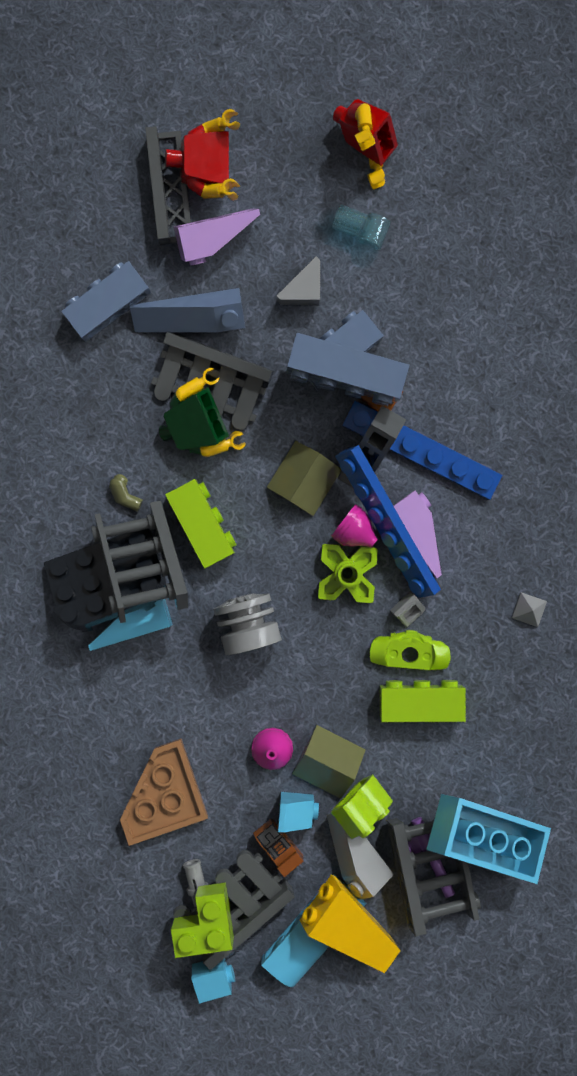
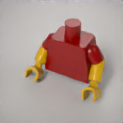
M359 99L354 100L348 108L341 105L338 106L333 113V121L340 124L345 141L369 158L370 169H374V172L367 174L371 188L374 190L385 184V174L382 169L383 163L398 146L390 113Z
M232 109L225 110L222 118L212 119L190 130L182 139L181 150L166 149L165 167L181 168V182L187 184L189 189L204 199L223 198L225 195L233 201L238 198L235 192H230L233 187H240V185L234 179H229V131H225L226 127L231 130H237L240 127V123L237 121L230 123L231 117L238 115Z

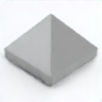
M521 592L512 618L538 627L547 601Z

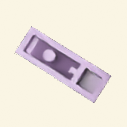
M253 208L174 226L181 260L189 261L190 265L206 262L205 257L214 255L260 215L259 209Z
M413 491L393 506L434 578H438L442 574L432 513L428 509L431 504L422 492L418 495L416 491Z

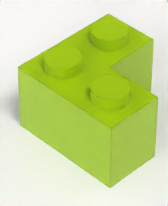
M226 882L198 886L195 896L198 915L174 918L171 934L175 958L229 951L233 948L234 934Z

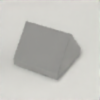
M409 592L390 611L405 627H408L426 608L414 594Z

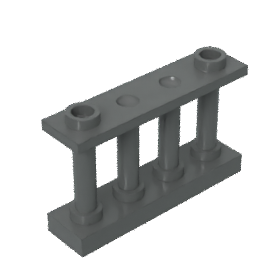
M161 501L150 503L151 514L146 515L147 518L105 527L103 526L100 513L95 514L96 526H91L94 542H100L113 592V596H109V603L112 614L118 612L120 623L126 622L124 608L166 598L169 601H175L177 610L188 608V592ZM145 529L155 530L156 537H153L151 541L109 549L107 537ZM154 551L156 554L161 553L162 560H159L157 564L116 573L112 560ZM161 574L162 577L168 576L169 583L166 584V587L121 597L118 585L120 583Z
M398 818L386 820L409 930L416 937L427 934L425 924L428 923V920L466 910V914L474 921L480 920L478 909H481V904L477 893L473 890L467 862L455 859L457 872L423 881L415 879L413 869H416L417 865L447 858V856L431 851L413 854L409 850L408 842L411 841V838L431 833L434 820L409 827L407 824L404 825ZM460 883L463 899L429 908L421 907L419 896H422L423 892Z

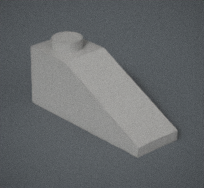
M329 813L327 820L342 878L348 884L349 891L359 900L374 897L394 874L366 837L361 838L358 836L351 839L333 814Z

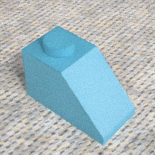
M281 792L278 832L312 828V820H318L319 803H314V795Z

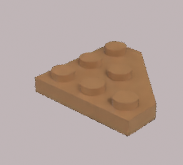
M181 738L155 747L120 818L129 846L208 819V814Z

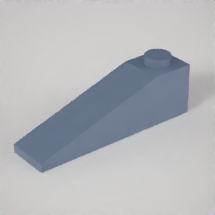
M239 288L130 305L135 332H223L245 328Z

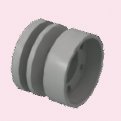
M252 593L236 597L213 608L215 615L228 613L229 617L218 621L217 625L220 627L231 626L232 628L231 632L221 636L225 655L254 650L282 640L277 621L264 622L263 619L264 616L274 612V608H260V604L271 601L270 593Z

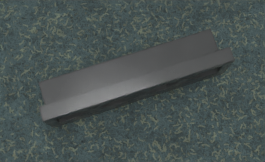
M156 126L146 127L157 237L160 245L177 243L176 236L170 237L169 228L174 220L178 218L184 224L191 223L187 184L181 182V168H177L180 176L173 185L164 178L163 172L167 167H165V164L162 166V157L165 158V153L161 151L160 140L176 139V150H181V131L158 133ZM180 182L182 192L176 188ZM165 184L170 187V189L166 193ZM173 190L183 199V204L176 212L167 206L166 199ZM183 209L185 219L179 215ZM168 211L173 214L170 220L168 219Z

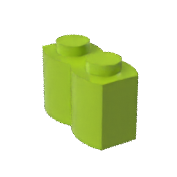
M372 774L354 785L347 795L332 809L331 813L351 839L358 836L365 838L374 831V823L383 819L390 812L388 807L392 804L393 800Z

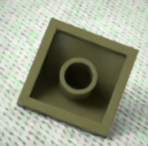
M295 441L267 488L314 516L342 470L319 452Z
M316 725L292 774L341 799L355 781L366 749Z

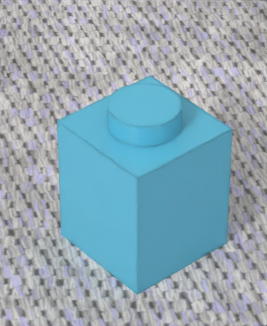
M225 958L211 971L205 966L203 961L192 964L191 979L199 1004L232 994V982H235V974L232 965L227 966Z

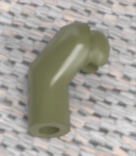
M115 475L109 483V488L115 502L138 512L143 499L128 493L126 487L128 480L124 475Z

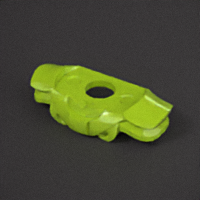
M406 630L397 634L391 633L390 636H378L372 641L370 648V661L386 667L439 670L446 669L451 659L450 649L445 643L432 640L431 636H425L415 630ZM408 647L415 648L418 651V657L413 662H406L402 658V652Z

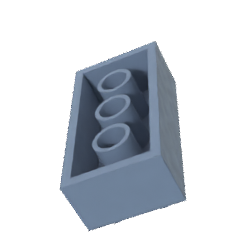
M296 333L286 373L291 374V380L301 383H307V380L318 382L317 387L329 391H334V388L346 390L345 395L361 399V396L365 395L373 398L372 403L388 407L389 404H394L400 399L410 365Z

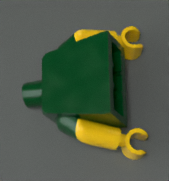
M214 368L206 369L203 377L200 379L196 377L177 389L169 402L170 410L164 413L166 424L159 427V435L163 441L173 439L179 450L188 449L191 453L204 457L228 451L229 447L240 450L246 445L245 442L239 445L233 443L234 438L243 435L241 431H234L229 437L209 387L205 389L203 387L206 384L214 385L218 382L219 378L213 382L206 380V374L214 370Z

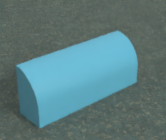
M338 878V880L348 889V886ZM355 897L363 906L367 904L363 899L359 900ZM314 898L307 904L306 907H308L311 904ZM306 907L262 956L261 966L288 987H294L329 947L309 937L299 920Z

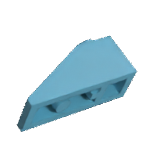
M165 599L157 600L154 603L156 606L148 611L141 608L125 614L126 622L120 623L118 617L89 645V650L92 651L172 626Z

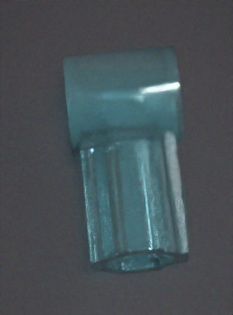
M340 204L331 228L357 238L363 245L366 242L373 245L374 249L380 250L391 222L381 215L375 213L367 215Z

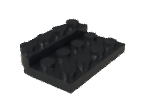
M149 529L112 537L107 539L109 549L151 541L153 536ZM100 542L44 562L55 603L54 612L68 627L81 630L82 632L93 631L92 626L119 617L118 612L112 614L109 596H113ZM154 551L112 560L116 573L157 564L160 559ZM161 574L120 583L118 585L121 597L166 587V579ZM156 601L124 608L125 614L141 608L148 611L156 606L154 604Z

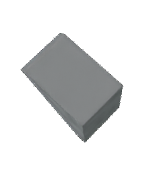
M317 256L277 295V302L280 305L320 304V259Z

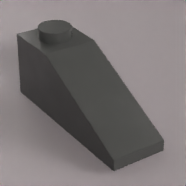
M381 406L359 443L374 473L395 442L406 419L384 406ZM342 471L338 479L353 487L346 474Z

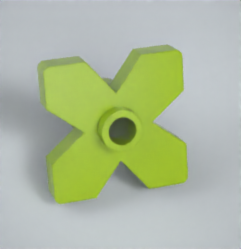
M323 544L321 561L333 573L319 582L318 598L336 600L347 588L356 602L373 603L375 587L363 574L377 564V548L360 546L348 559L339 545ZM345 568L352 569L353 574L350 578L343 577L342 571Z

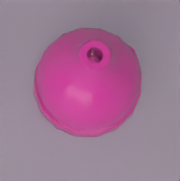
M357 504L354 505L331 535L339 544L350 547L366 546L372 548L378 540L373 532L368 514Z
M266 728L260 731L253 739L251 746L252 756L256 763L265 769H280L292 757V740L281 729Z

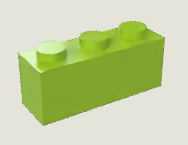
M193 479L165 494L204 569L235 553L233 547L237 546L230 531L224 533L220 525L224 519L218 508H211L207 501V498L211 497L204 482L198 484L197 480Z
M388 680L386 685H380L381 722H466V688L458 685L457 680H442L441 685H430L428 680H415L414 685H403V681Z

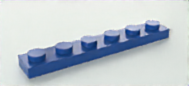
M354 401L342 426L364 436L378 412ZM404 425L389 449L488 500L491 499L503 476Z
M354 446L336 455L335 457L340 464L341 470L346 474L353 486L356 496L361 500L369 519L376 526L383 543L392 554L396 566L407 580L410 590L417 598L435 595L441 588L360 446Z

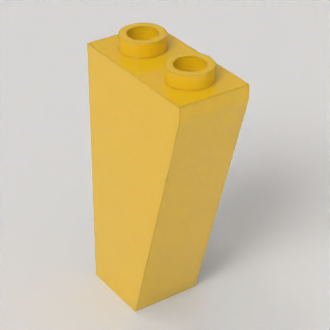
M332 874L320 887L318 894L311 904L306 907L299 920L309 937L383 973L388 970L400 953V949L390 934L338 878Z

